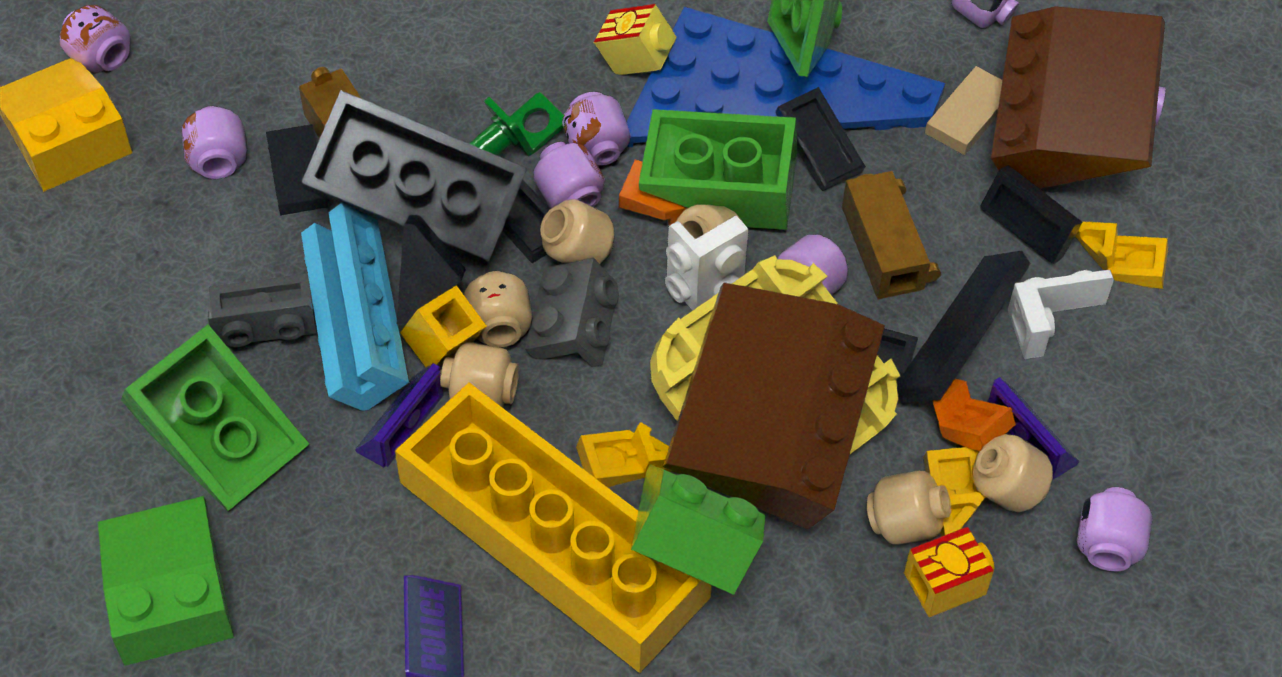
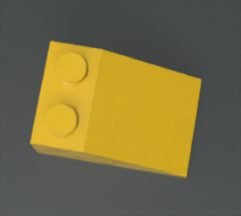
M69 58L0 87V115L43 192L132 154L123 120L105 89L83 64Z

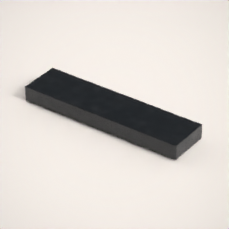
M1023 251L983 257L897 382L898 399L901 403L941 400L1013 292L1015 283H1019L1031 263Z

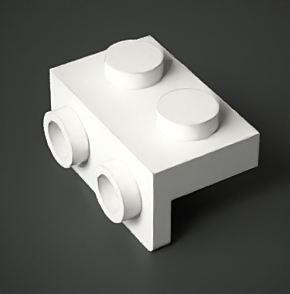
M737 216L732 217L697 239L679 221L669 226L668 247L666 249L667 277L665 278V284L670 295L678 303L685 301L694 310L719 293L720 286L724 282L732 284L744 275L748 228Z

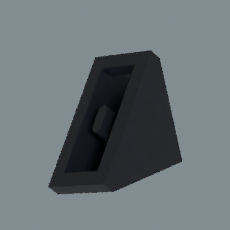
M410 214L404 223L396 324L406 325L417 309L453 288L462 280L466 268L420 215Z

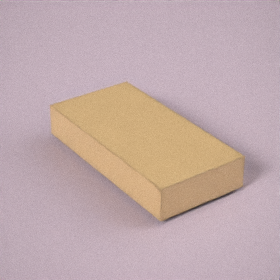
M975 66L927 122L925 134L965 155L997 117L1002 80Z

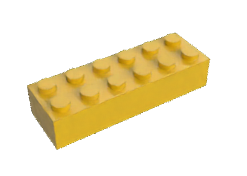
M469 382L395 450L399 479L404 487L639 673L711 598L712 585L631 550L638 510Z

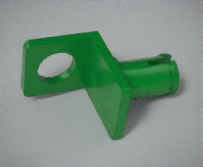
M540 92L536 93L510 117L488 97L484 100V103L493 116L490 118L492 124L469 144L497 156L511 144L514 147L518 145L529 157L564 128L562 124L564 115ZM543 111L549 114L550 120L544 130L532 133L525 129V121L533 112Z

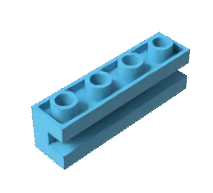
M342 202L328 212L331 230L313 223L301 232L328 397L365 411L408 384L409 380L398 324H396L397 317L378 220Z

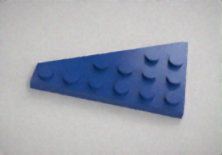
M684 7L673 28L677 38L661 70L651 72L627 120L631 134L627 147H633V143L647 141L652 109L777 117L775 112L778 106L817 87L820 88L843 129L873 126L875 130H889L897 126L906 128L926 127L927 122L937 111L944 93L945 83L831 49H826L808 77L798 76L773 32Z

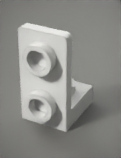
M1083 270L1069 276L1048 279L1035 277L1021 283H1015L1008 313L1024 359L1044 356L1049 337H1053L1055 333L1052 312L1106 304L1114 281L1110 270L1096 272Z

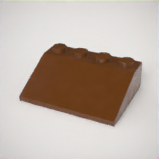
M1058 6L1013 16L991 159L999 170L1009 165L1041 189L1151 167L1165 29L1163 17Z
M724 282L720 286L663 467L678 474L695 477L705 486L731 497L744 499L763 511L805 529H810L835 510L885 325L839 304Z

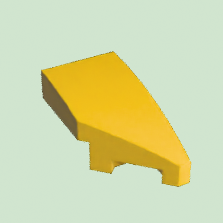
M1082 223L1075 237L1103 270L1111 271L1115 281L1163 289L1168 255V238L1118 236L1117 223Z
M640 422L635 433L630 430L581 435L576 448L583 469L606 487H611L645 478L650 464L666 471H671L663 467L669 446L651 436L652 428Z
M962 447L926 451L923 456L926 472L934 478L938 486L943 485L946 487L951 501V514L949 517L943 518V527L940 532L941 537L962 529L986 498L977 490L973 481V466L979 451Z

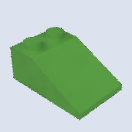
M840 0L771 1L767 22L798 76L808 77L830 45L833 28L837 29L841 23L842 4Z
M652 109L639 179V190L687 208L696 204L725 206L736 212L746 227L787 230L797 160L796 118Z
M209 324L125 388L121 401L148 433L227 511L231 510L309 445L308 441Z
M650 464L645 474L631 550L734 595L763 543L765 514L758 512L754 505L738 497L727 498L707 489L695 477L686 474L675 475Z
M204 496L98 522L103 590L111 636L124 666L234 638Z

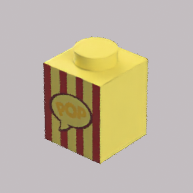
M656 4L610 10L594 44L615 74L624 75L661 70L677 37Z

